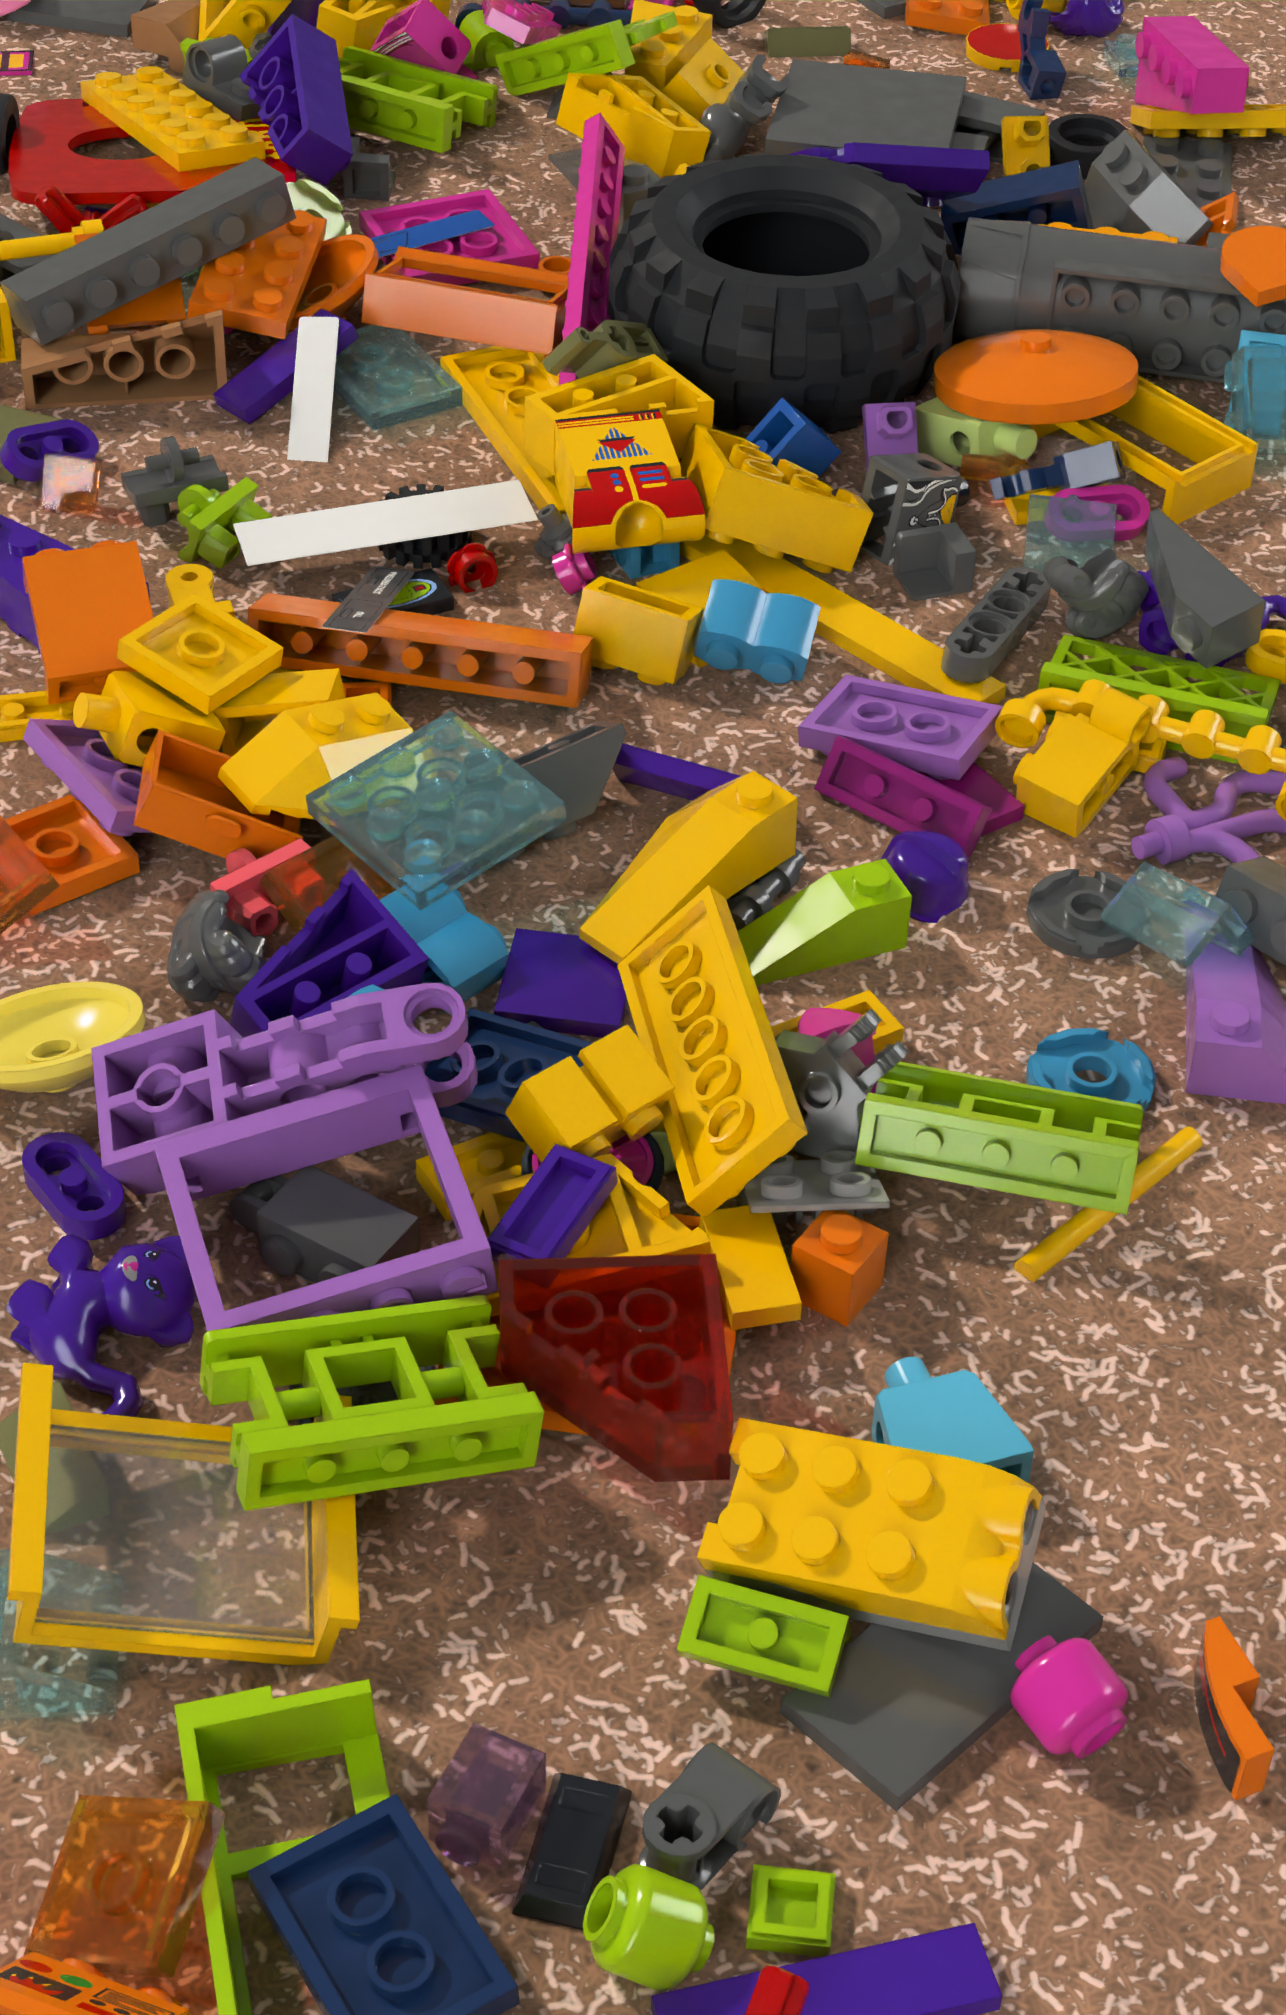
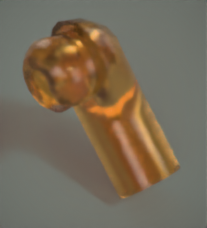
M962 453L960 476L965 480L990 482V479L1017 474L1019 471L1029 469V466L1025 459H1020L1010 454L980 455Z

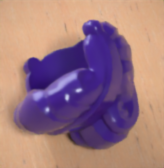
M1069 0L1066 11L1062 13L1050 12L1048 22L1063 35H1093L1102 38L1114 32L1122 23L1125 7L1122 0Z

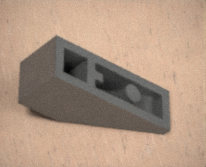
M1156 509L1150 512L1145 557L1170 637L1182 651L1189 653L1207 669L1259 643L1265 600L1162 511Z

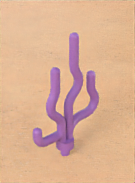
M1171 757L1151 765L1145 773L1144 790L1149 799L1164 816L1148 821L1144 834L1132 838L1131 848L1137 859L1141 860L1154 856L1162 865L1183 860L1190 854L1201 852L1221 855L1232 863L1260 857L1242 839L1267 832L1286 835V821L1278 815L1276 809L1256 810L1232 818L1230 816L1236 808L1237 798L1243 793L1279 794L1283 783L1286 781V774L1278 771H1269L1258 775L1249 773L1246 770L1237 771L1223 778L1215 790L1213 802L1210 805L1191 810L1167 784L1186 775L1188 772L1186 760L1182 757Z

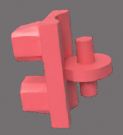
M301 838L258 859L247 849L238 848L226 856L228 873L210 883V891L224 890L229 895V901L225 905L227 908L226 916L245 927L254 937L258 935L266 937L273 933L278 925L277 907L285 903L298 914H303L304 916L311 914L317 906L321 908L325 903L324 882L313 871L312 848Z

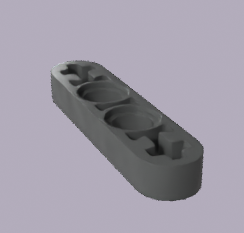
M1015 567L1002 575L947 637L941 661V669L947 676L968 683H977L989 678L1046 609L1051 586L1048 585L1043 572L1029 567Z

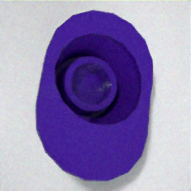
M905 831L892 838L881 859L887 860L912 895L910 918L921 922L937 923L942 916L948 915L962 906L968 897L969 861L963 848L955 840L941 833L931 831Z

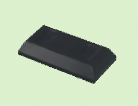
M566 1773L554 1774L512 1914L583 1930V1920L589 1899L598 1883L610 1873L631 1799V1790L619 1785Z

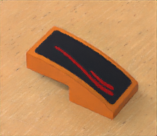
M1219 1616L1207 1620L1194 1672L1195 1700L1201 1730L1209 1753L1222 1781L1236 1801L1263 1791L1275 1749L1251 1714L1260 1675Z

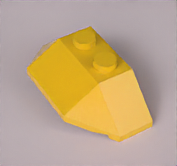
M376 692L284 710L220 767L218 778L251 814L269 815L270 811L274 810L295 818L341 822L394 810L435 793L439 764L408 723L391 707L387 700Z

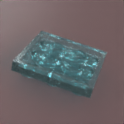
M451 710L306 795L308 813L420 911L567 821L566 803Z

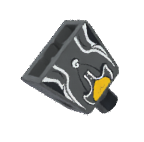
M925 453L871 456L861 498L874 514L860 549L886 566L892 565L894 562L897 533L952 523L955 508L964 506L969 500L970 490L967 482L960 476L959 472ZM886 535L884 546L876 542L875 539Z

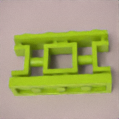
M354 46L344 48L343 58L338 57L350 128L444 153L451 149L452 137L458 138L461 136L462 121L488 128L495 125L498 88L494 84Z
M899 1062L877 1081L876 1092H868L865 1098L855 1164L1127 1215L1139 1153V1138L1144 1109L1141 1105Z
M485 1295L206 1332L203 1336L199 1382L203 1394L208 1397L211 1406L248 1401L254 1417V1421L233 1423L229 1458L233 1468L238 1467L236 1491L243 1510L248 1511L535 1467L544 1416L543 1407L535 1391L528 1392L523 1382L488 1387L480 1371V1368L495 1366L500 1336L496 1324L489 1325L492 1307ZM443 1364L444 1366L443 1369L421 1372L419 1367ZM391 1381L399 1400L344 1408L337 1388ZM301 1383L303 1388L277 1392L274 1387ZM451 1397H458L459 1402L435 1405L433 1401ZM315 1417L317 1421L315 1423L289 1426L287 1423L290 1420Z

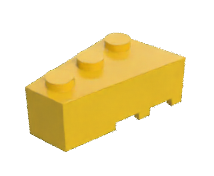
M568 73L556 124L583 139L585 120L601 113L625 147L624 158L647 165L661 178L673 176L679 165H683L684 162L690 166L703 162L711 131L642 76Z

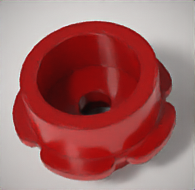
M480 543L466 544L462 549L454 552L447 563L446 569L450 574L448 577L450 586L458 585L465 593L476 591L466 583L480 579L482 589L493 586L498 576V567L494 554L491 551H486V547ZM471 564H473V566L471 567V569H469V570L467 571V568H468Z

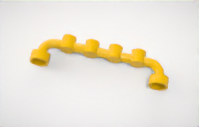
M1091 679L1083 683L1079 692L1050 687L1038 689L1024 696L1023 699L1014 698L1008 700L995 722L996 733L1004 742L1017 748L1032 747L1037 743L1046 725L1044 711H1061L1075 717L1082 713L1090 717L1097 699L1110 686L1103 681ZM1146 694L1137 699L1151 706L1154 712L1150 726L1140 743H1153L1159 738L1181 744L1187 754L1198 759H1207L1213 754L1238 760L1239 765L1252 774H1265L1270 769L1286 774V749L1280 748L1282 738L1275 729L1266 725H1256L1250 728L1246 738L1225 733V722L1214 711H1196L1190 722H1185L1168 717L1170 712L1169 706L1158 696ZM1286 781L1283 783L1275 802L1278 815L1285 821Z

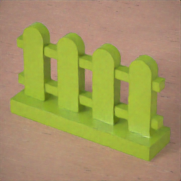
M674 11L659 15L648 21L642 19L623 26L621 19L509 49L495 55L507 93L518 96L566 84L568 73L605 74L633 65L635 60L630 48L631 46L677 26L678 22Z

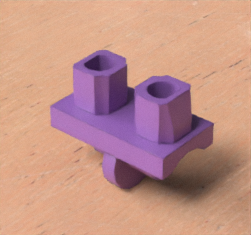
M916 402L875 403L862 406L866 473L871 456L919 453Z

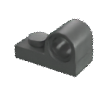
M226 35L191 44L186 54L183 84L237 121L241 122L259 117L258 112L261 108L251 100L248 94L251 88L244 84L240 78V74L247 67V55L241 41L236 36Z

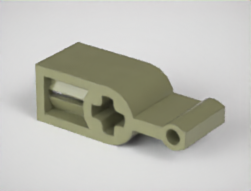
M604 320L592 332L587 331L583 327H577L542 363L547 372L554 376H557L560 372L575 373L578 378H582L651 354H655L665 363L669 359L651 328H647L645 323Z

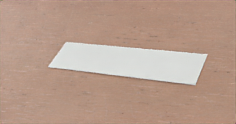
M513 480L235 523L233 527L247 566L537 521L538 518L520 481Z

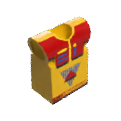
M660 409L555 420V484L572 527L573 554L696 541L703 538L706 529L703 502L693 482L687 477H681V466Z

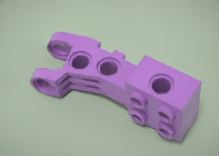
M422 983L357 994L331 1002L332 1010L301 1020H297L294 1015L268 1022V1030L244 1038L213 1009L93 1047L91 1051L102 1168L135 1195L164 1191L166 1187L153 1143L419 1064L422 1065L425 1073V1069L431 1061L443 1057H452L462 1064L459 1074L447 1082H435L427 1076L426 1079L437 1108L460 1103L472 1094L478 1077L475 1055L471 1045L467 1041L466 1043L464 1042L468 1036V1018L462 997L452 987L441 983ZM430 1008L443 1009L452 1016L449 1026L435 1034H426L414 1027V1021L417 1016Z

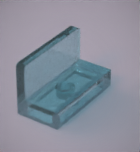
M1146 862L1139 866L1100 915L1108 927L1185 967L1192 965L1210 942L1240 957L1255 939L1231 904Z

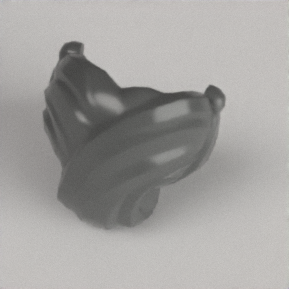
M1109 548L1104 549L1100 555L1091 557L1081 568L1078 567L1074 560L1068 559L1064 555L1053 557L1044 564L1043 574L1048 585L1058 592L1059 597L1069 606L1064 620L1067 629L1075 637L1096 640L1119 630L1136 615L1149 591L1146 578L1141 576L1128 562L1117 559L1115 551Z
M206 889L197 893L188 902L184 912L177 919L174 926L166 970L171 988L185 1000L209 1002L217 999L221 990L237 996L267 962L264 957L265 952L269 948L268 940L262 935L254 937L245 927L226 916L227 908L225 905L229 901V895L224 890L212 892Z

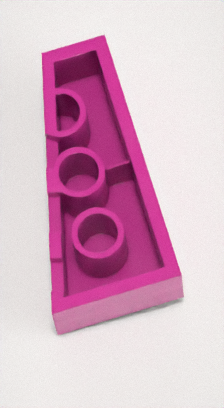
M1194 16L1144 17L1143 29L1138 32L1135 43L1136 55L1139 59L1134 98L1136 103L1191 114L1240 113L1244 111L1249 67Z

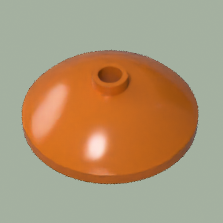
M350 234L323 241L288 333H291L299 326L300 317H311L320 309H324L343 318L346 312L358 302L364 293L365 274H375L379 261V252L369 237Z

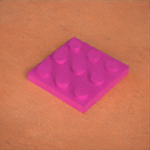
M490 189L359 212L360 230L365 236L373 238L465 212L479 210L495 226L414 249L538 269L540 262L538 250ZM396 253L380 258L385 265H388L394 260ZM409 268L405 269L406 277L453 285L480 281Z

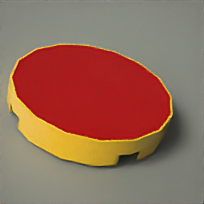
M993 23L979 26L969 32L965 44L967 58L975 64L990 70L1000 71V67L1011 68V72H1019L1021 47L1018 25ZM1046 37V50H1049L1050 45Z

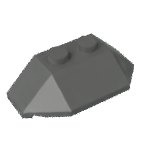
M1126 129L1114 141L1110 142L1092 162L1084 187L1094 229L1112 227L1120 232L1136 234L1156 231L1164 233L1168 237L1178 238V243L1194 245L1214 225L1146 147Z
M602 720L593 722L577 731L413 803L391 811L394 820L398 824L463 852L492 859L493 863L512 860L526 852L524 844L541 836H544L545 840H551L568 835L578 828L577 820L595 813L625 739L626 732L622 723Z

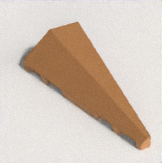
M168 0L131 14L133 47L169 57V68L183 73L185 59L180 43L187 37L198 40L200 0Z

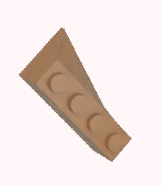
M222 310L138 333L60 336L42 346L32 338H21V372L26 409L215 399L213 393L227 383Z

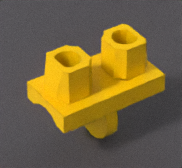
M1048 115L1004 116L1001 120L1004 177L1050 167Z

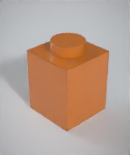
M844 1210L822 1211L792 1245L790 1270L802 1304L847 1327L883 1285L889 1233Z

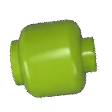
M632 1864L619 1871L616 1876L608 1875L604 1877L595 1887L589 1899L583 1920V1934L585 1939L591 1942V1952L598 1967L656 1991H667L679 1985L690 1972L696 1973L700 1971L706 1964L714 1944V1928L712 1924L708 1923V1907L701 1890L693 1884L641 1864Z

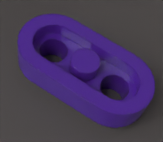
M69 419L57 420L12 430L0 450V459L7 471L16 478L30 482L77 474L87 470L99 451V442L95 434L82 423Z
M54 1132L42 1135L26 1146L22 1154L25 1183L67 1235L74 1234L84 1240H96L113 1234L123 1225L126 1219L124 1189L117 1179L102 1168L101 1159L82 1138L71 1133ZM62 1170L59 1175L50 1174L53 1171Z

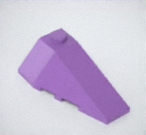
M1187 922L1186 1093L1286 1104V1001L1260 950L1215 924Z

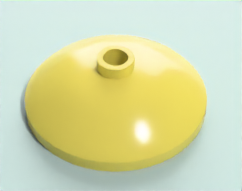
M85 981L43 986L1 999L0 1089L27 1093H55L68 1090L77 1083L94 1076L91 1048L142 1031L146 1017L141 998L134 991L124 986L106 982Z

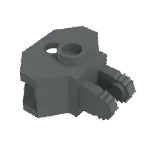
M873 1009L865 1012L839 1035L834 1030L826 1038H820L783 1030L774 1037L796 1101H800V1104L798 1102L797 1104L808 1132L793 1147L798 1154L820 1158L821 1154L829 1151H855L858 1146L864 1102L868 1092L870 1093L876 1082L909 1053L900 1041H896L894 1044H888L876 1054L874 1060L865 1066L850 1049L857 1042H862L877 1029L879 1022L882 1021Z

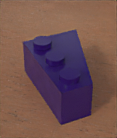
M351 868L340 880L339 888L321 908L317 906L306 918L304 927L287 946L282 945L235 997L229 1024L244 1038L268 1030V1022L294 1015L297 1020L330 1011L332 1010L331 1002L347 998L357 990L372 984L384 990L421 984L429 958Z

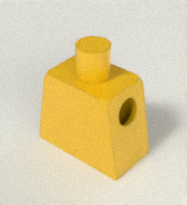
M113 671L108 675L101 695L82 692L78 695L73 709V720L77 728L99 731L115 759L122 763L143 767L144 759L158 730L218 752L226 733L225 728L213 711L208 715L140 672Z

